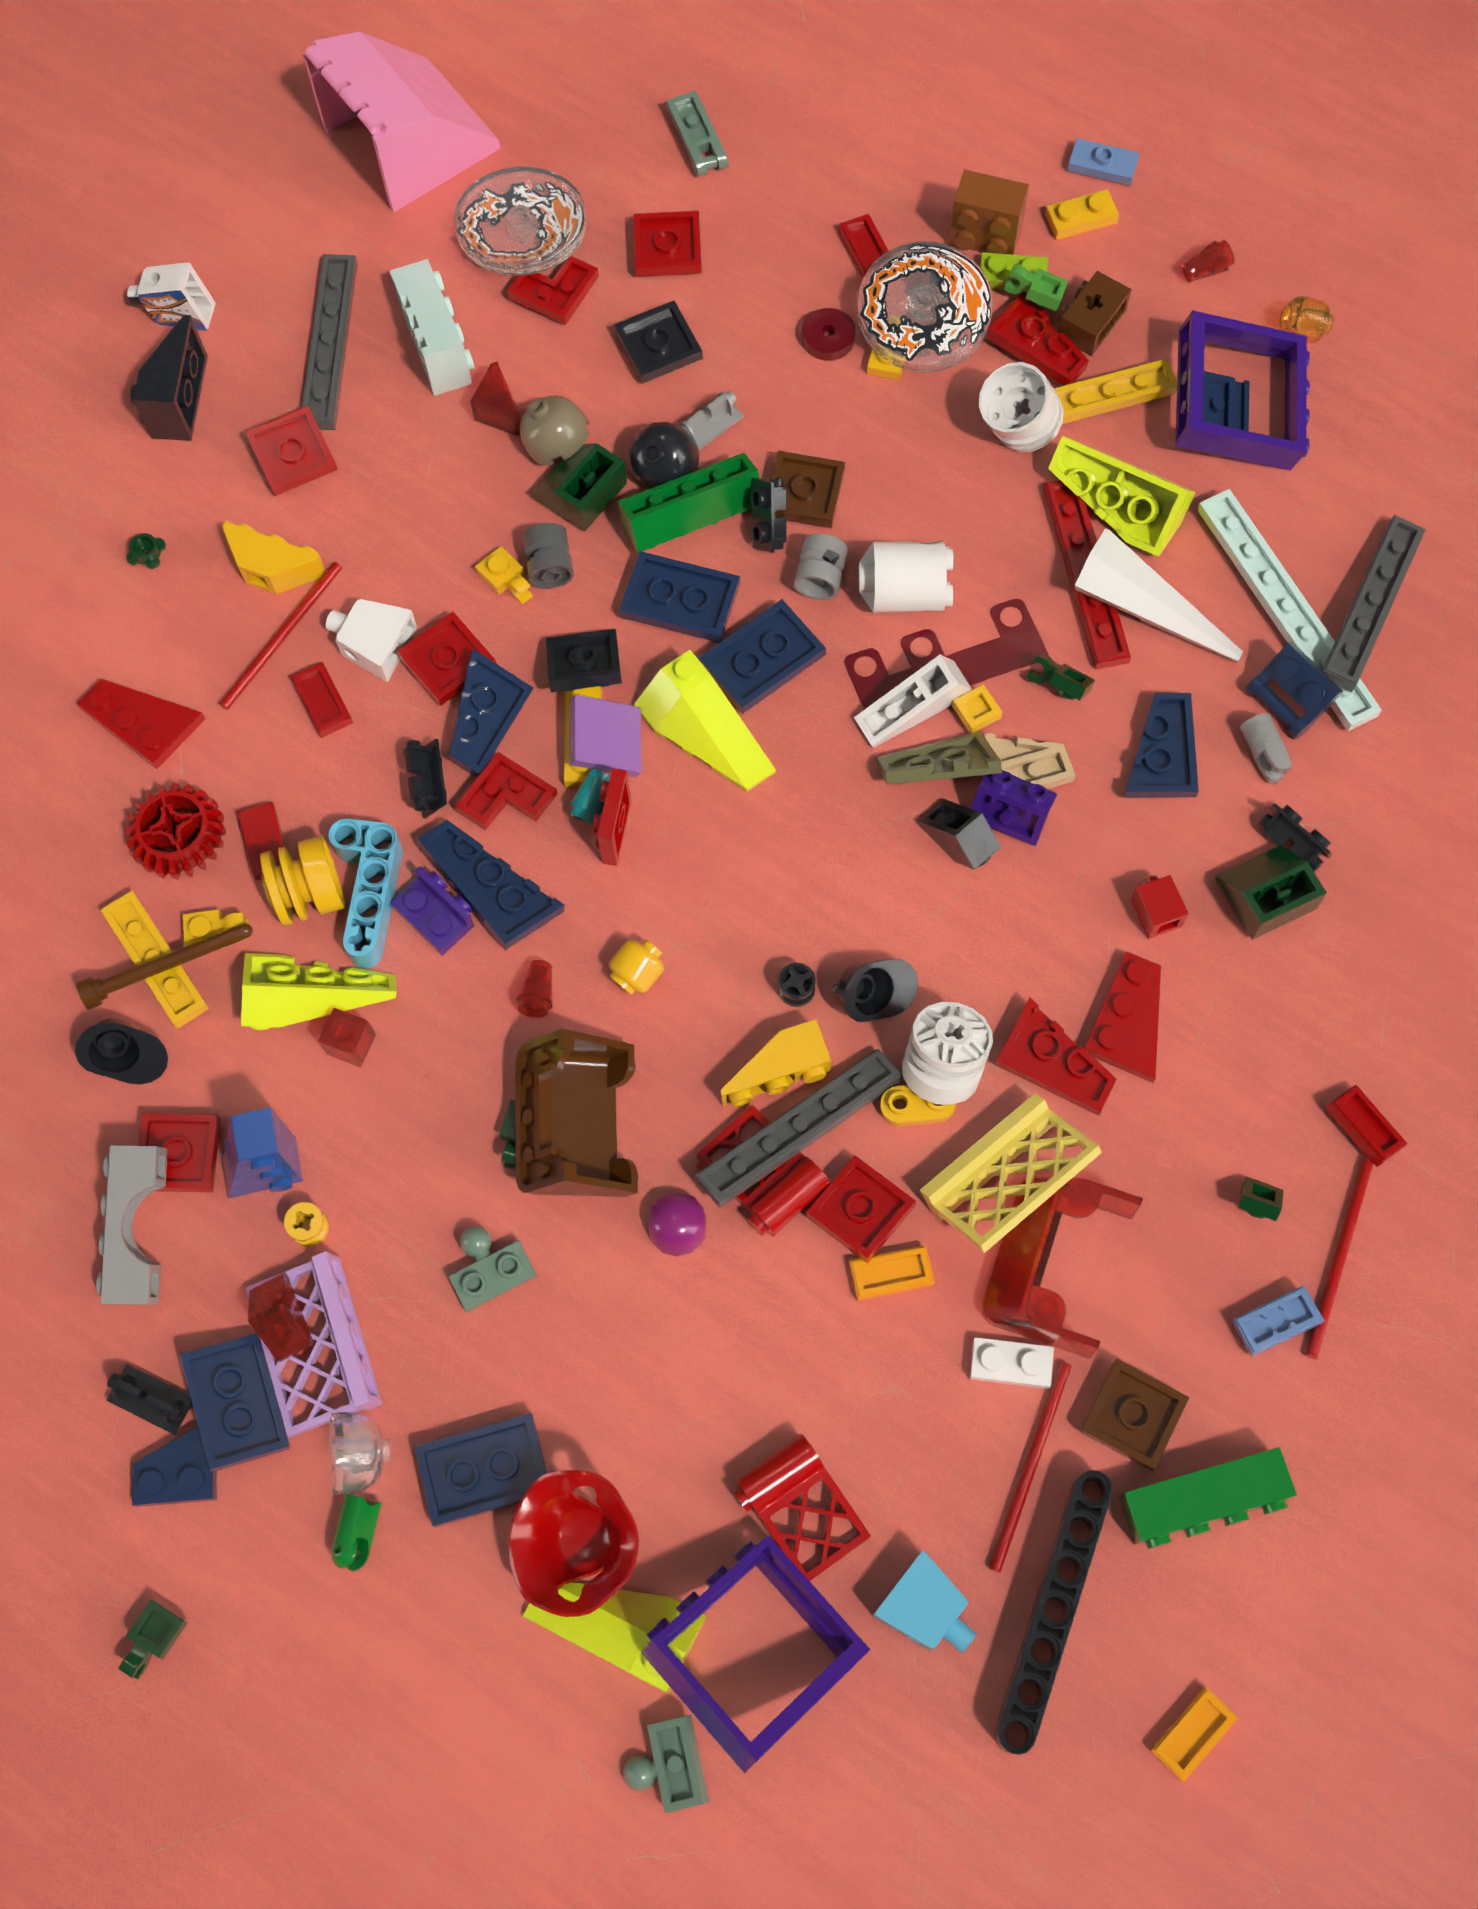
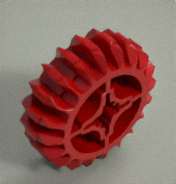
M173 782L170 791H166L164 787L159 785V794L153 796L146 792V803L135 802V808L138 813L127 814L128 821L131 824L125 828V834L129 838L126 841L127 847L133 852L135 861L138 864H143L142 866L147 872L152 873L155 871L158 877L163 879L170 873L173 879L178 880L182 871H185L188 876L193 877L194 867L199 866V868L206 870V863L204 861L207 858L217 860L214 848H224V842L221 839V836L226 834V828L222 824L224 822V815L218 810L219 806L216 801L209 798L202 789L196 791L192 785L187 784L182 790L179 784ZM189 810L196 812V814L191 815L190 812L185 814L176 813V811ZM176 829H177L176 835H177L178 840H176L175 837H174V836H175V830H176ZM159 847L162 850L166 848H173L176 850V852L165 853L156 851L154 849Z

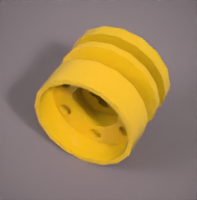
M323 835L298 842L299 859L293 861L292 856L284 846L278 848L281 865L277 864L271 851L260 853L262 865L261 878L271 908L277 913L283 927L294 924L292 907H295L301 921L308 920L307 903L311 901L314 902L321 915L346 908L336 867Z

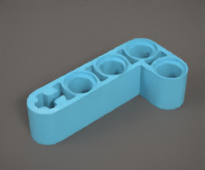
M341 819L331 826L329 840L337 856L342 861L359 864L343 937V946L353 964L362 969H370L376 966L383 956L392 912L391 902L395 897L403 857V847L395 829L389 824ZM356 837L351 844L341 845L345 838ZM391 841V845L388 848L376 849L381 842ZM377 874L385 875L382 881L369 883L373 876ZM367 909H378L374 916L369 918L362 917ZM366 939H367L369 945H365V940H366Z

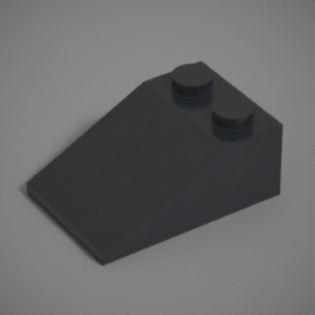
M183 315L140 368L136 384H133L131 387V402L136 406L140 414L141 423L146 426L152 439L192 441L208 355L191 315Z

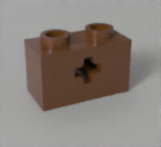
M1096 271L1089 282L1084 280L1081 283L1071 305L1067 303L1062 308L1057 322L1060 323L1059 333H1065L1079 350L1093 356L1126 312L1132 289Z

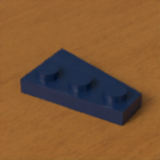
M474 649L469 657L447 759L478 778L526 702L533 687Z

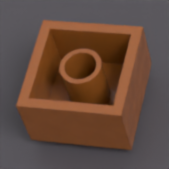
M964 169L953 203L949 245L957 246L964 250L970 249L985 253L1014 255L1023 226L1029 184Z

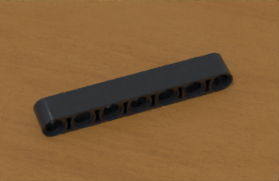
M1090 1470L1084 1472L1074 1481L1070 1489L995 1726L994 1736L996 1743L1000 1749L1009 1754L1020 1755L1027 1753L1034 1746L1112 1497L1113 1488L1111 1481L1100 1471ZM1084 1481H1094L1099 1485L1101 1489L1099 1501L1092 1502L1083 1496L1081 1488ZM1077 1519L1086 1523L1089 1529V1537L1086 1541H1077L1070 1535L1069 1524L1072 1520ZM1060 1559H1068L1076 1566L1077 1575L1074 1581L1067 1582L1058 1576L1056 1567ZM1048 1599H1056L1064 1607V1617L1058 1623L1051 1622L1044 1614V1604ZM1036 1639L1048 1642L1051 1647V1658L1045 1664L1038 1663L1031 1655V1645ZM1024 1680H1030L1038 1687L1039 1697L1033 1705L1022 1703L1018 1697V1687ZM1013 1721L1022 1724L1026 1732V1739L1019 1747L1010 1746L1004 1736L1006 1726Z

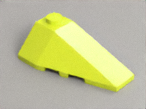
M1065 436L1061 437L1048 467L1074 494L1087 503L1102 520L1106 521L1126 543L1157 557L1160 556L1181 525L1196 493L1166 478Z
M688 650L661 668L634 703V706L641 707V716L657 735L664 739H670L682 747V751L690 756L694 755L709 764L713 771L746 792L776 772V769L718 684L691 650Z
M245 953L241 1026H248L255 1030H267L271 1027L280 1028L394 999L397 994L396 975L354 967L339 972L328 967L327 962L316 961L314 966L295 964V957Z
M573 1582L564 1584L558 1590V1593L564 1599L575 1602L579 1599L585 1584ZM620 1589L600 1608L590 1614L579 1617L554 1615L533 1606L531 1603L527 1606L523 1617L664 1692L670 1693L671 1687L641 1653L650 1642L646 1635L663 1618H666L669 1623L672 1622L680 1614L676 1608L681 1602L669 1596ZM704 1614L668 1646L683 1664L706 1618Z

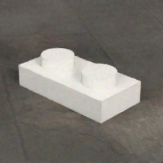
M974 1337L970 1379L1050 1389L1054 1347Z

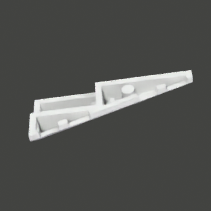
M1105 528L1086 560L1075 584V590L1136 616L1142 622L1238 663L1243 651L1115 534Z

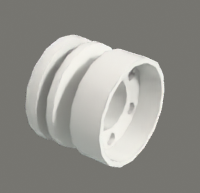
M1024 362L1008 363L996 369L985 380L979 394V409L984 421L1007 448L1018 452H1034L1047 446L1057 436L1063 423L1064 408L1058 394L1046 376L1036 366Z
M956 1002L932 1004L918 1013L902 1062L903 1078L909 1089L921 1099L942 1105L960 1103L972 1096L977 1090L993 1044L992 1030L986 1019L973 1008Z

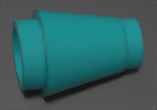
M591 768L589 775L586 776L569 804L572 807L569 815L593 825L595 815L602 814L604 803L600 802L601 787L604 780H610V775Z

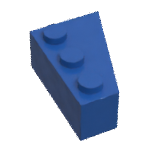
M271 1107L231 1116L227 1129L228 1140L224 1141L225 1151L221 1153L228 1198L270 1189L271 1192L286 1191L293 1187V1183L303 1181L296 1138Z

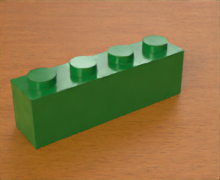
M744 452L618 501L625 535L637 553L677 537L685 536L705 526L716 524L728 517L746 512L752 508L750 501L752 478H759V472Z
M1278 1447L1124 1492L1119 1496V1500L1134 1545L1146 1542L1147 1548L1151 1549L1171 1543L1169 1535L1183 1530L1188 1538L1211 1531L1208 1524L1210 1522L1223 1519L1225 1526L1249 1520L1247 1512L1261 1507L1264 1515L1288 1508L1286 1500L1297 1496L1282 1451Z

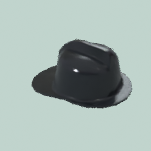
M902 959L856 963L844 971L839 983L833 985V991L839 995V999L851 1019L857 1022H868L895 1016L908 1008L916 996L918 979L912 965Z
M109 1018L90 1026L81 1033L75 1044L77 1061L86 1071L125 1083L137 1085L151 1083L161 1077L167 1068L168 1054L164 1044L157 1037L148 1032L133 1028L128 1022L121 1019Z

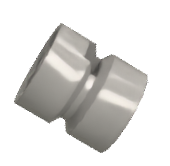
M827 534L807 536L803 542L800 563L797 566L794 579V588L802 595L812 599L830 600L835 598L839 591L842 578L841 571L844 569L848 553L846 544L840 539Z

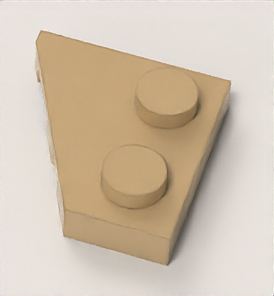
M993 733L984 734L985 739L1000 758L1002 770L1033 784H1040L1046 789L1074 782L1076 775L1064 744L1047 741L1038 743L1032 739L1018 737L1017 741L995 738L996 734Z

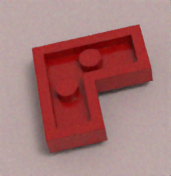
M571 255L568 256L553 279L536 271L528 272L526 270L529 268L524 266V270H521L507 292L510 300L566 325L599 277L598 268Z
M497 752L458 801L455 808L459 814L486 831L507 803L534 821H537L558 794L555 787L502 753Z

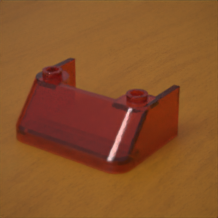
M1035 1177L1034 1183L1047 1182L1051 1177ZM1084 1178L1070 1179L1002 1238L981 1305L985 1320L997 1328L1091 1359L1099 1349L1101 1341L1062 1328L1066 1315V1306L1063 1299L1056 1292L1040 1287L1061 1216L1064 1214L1082 1219L1091 1216L1098 1208L1132 1219L1140 1208L1143 1198ZM1025 1195L1015 1196L1012 1208L1019 1206L1024 1201Z

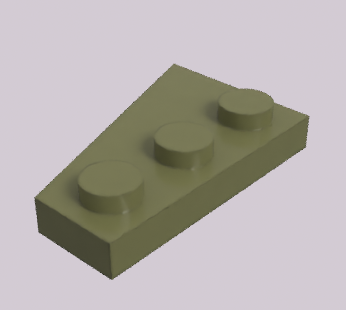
M980 731L877 757L878 769L887 785L1002 773L1000 758Z

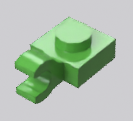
M1014 264L1009 276L1019 281L1008 278L1004 289L1011 294L1028 292L1026 299L1035 302L1039 306L1057 311L1068 280L1039 268L1034 274L1025 267Z

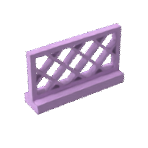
M325 1251L313 1256L312 1261L245 1287L257 1332L262 1342L287 1437L292 1438L363 1409L371 1410L383 1405L340 1257ZM313 1273L316 1286L309 1300L294 1293L293 1291L300 1277ZM288 1282L286 1288L280 1286L281 1284ZM271 1288L283 1292L273 1313L263 1309L259 1293ZM290 1297L306 1303L296 1325L281 1318ZM319 1297H320V1301H321L322 1306L319 1305V1304H317V1301H318V1298H319ZM314 1308L324 1312L326 1324L320 1336L304 1329ZM265 1316L270 1318L268 1324ZM278 1322L294 1329L284 1350L273 1346L271 1338ZM301 1333L317 1341L307 1362L291 1355ZM329 1334L331 1336L332 1343L327 1341ZM324 1345L334 1349L337 1357L330 1374L314 1366ZM276 1353L281 1355L279 1360H277ZM288 1359L304 1367L294 1388L285 1384L281 1375ZM311 1371L327 1378L318 1399L301 1392ZM340 1371H341L343 1380L337 1378L338 1375H339V1373H340ZM334 1383L346 1388L350 1404L337 1409L325 1404ZM286 1390L289 1391V1392H291V1394H290V1396H289V1399H288ZM298 1397H301L314 1404V1407L307 1421L295 1425L292 1409ZM322 1409L328 1411L325 1414L319 1415Z

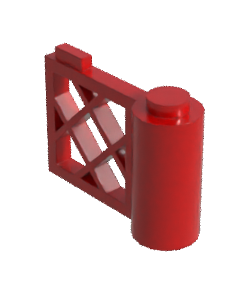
M752 1104L696 1154L697 1159L700 1161L695 1165L696 1168L701 1171L713 1163L709 1157L719 1148H735L745 1141L741 1140V1129L752 1119L762 1128L771 1122ZM801 1152L769 1173L772 1175L766 1180L765 1177L762 1178L760 1186L747 1196L742 1192L735 1197L749 1211L751 1215L747 1220L761 1236L767 1232L774 1237L830 1184L823 1171Z
M802 1433L735 1480L739 1488L733 1491L743 1509L746 1513L754 1509L779 1548L809 1581L872 1537L824 1467L816 1451ZM821 1480L824 1481L832 1493L829 1511L806 1507L809 1489ZM802 1494L801 1506L790 1504V1502ZM836 1501L845 1514L834 1512ZM783 1507L800 1510L796 1535L779 1532L770 1517ZM805 1511L828 1515L824 1540L801 1536ZM833 1516L849 1519L859 1534L846 1544L829 1541ZM783 1537L795 1539L793 1551ZM800 1540L823 1545L820 1562L807 1572L797 1559ZM828 1546L839 1548L827 1557Z

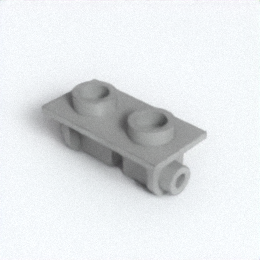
M730 390L726 393L722 391L718 394V397L687 420L681 421L679 425L693 435L699 450H701L742 419L744 415L734 406V403L737 402L735 395Z

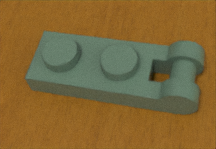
M697 91L666 100L667 111L692 162L695 175L700 177L706 175L707 170L727 168L728 160ZM707 151H711L712 155L703 157L701 154Z

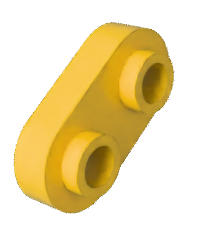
M908 1085L889 1088L883 1094L880 1102V1113L883 1119L888 1124L897 1127L942 1123L951 1118L956 1108V1104L936 1106L932 1102L921 1099L909 1089ZM896 1099H902L906 1102L907 1106L899 1110L892 1103Z

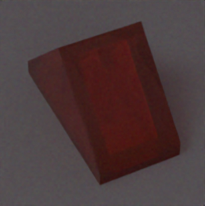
M498 362L491 363L470 401L474 420L512 435L520 436L519 426L521 417Z
M282 1273L249 1290L247 1321L276 1361L281 1362L315 1344L287 1273Z

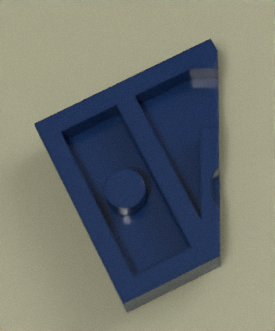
M197 1427L133 1464V1506L142 1507L217 1500V1471L209 1473Z

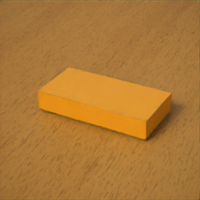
M926 1245L875 1255L868 1264L862 1259L849 1261L857 1301L934 1286L935 1284Z
M1203 1687L1149 1751L1181 1782H1185L1237 1721L1238 1717L1207 1687Z

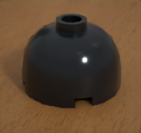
M668 421L650 423L641 428L632 439L629 448V465L634 476L648 488L656 487L692 473L699 464V448L693 435L682 426Z

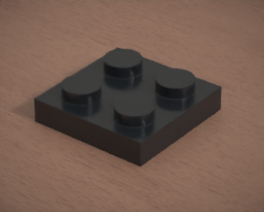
M675 300L614 325L615 334L642 384L703 359V351Z
M616 629L546 638L548 678L551 693L559 691L568 692L575 689L598 686L606 687L622 683Z

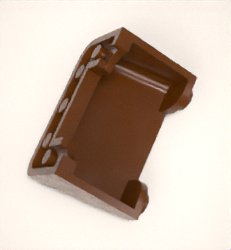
M562 1028L527 1042L520 1048L515 1062L516 1183L520 1191L535 1195L627 1197L638 1193V1172L634 1162L625 1158L617 1159L616 1088L626 1084L634 1075L636 1068L634 1044Z

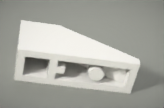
M938 655L854 718L871 746L876 747L943 711L953 703L954 699L972 689L954 660Z

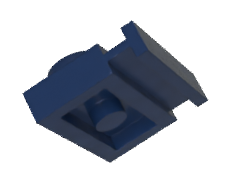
M1204 371L1203 422L1249 431L1250 381L1244 380L1242 383L1235 381L1234 377Z

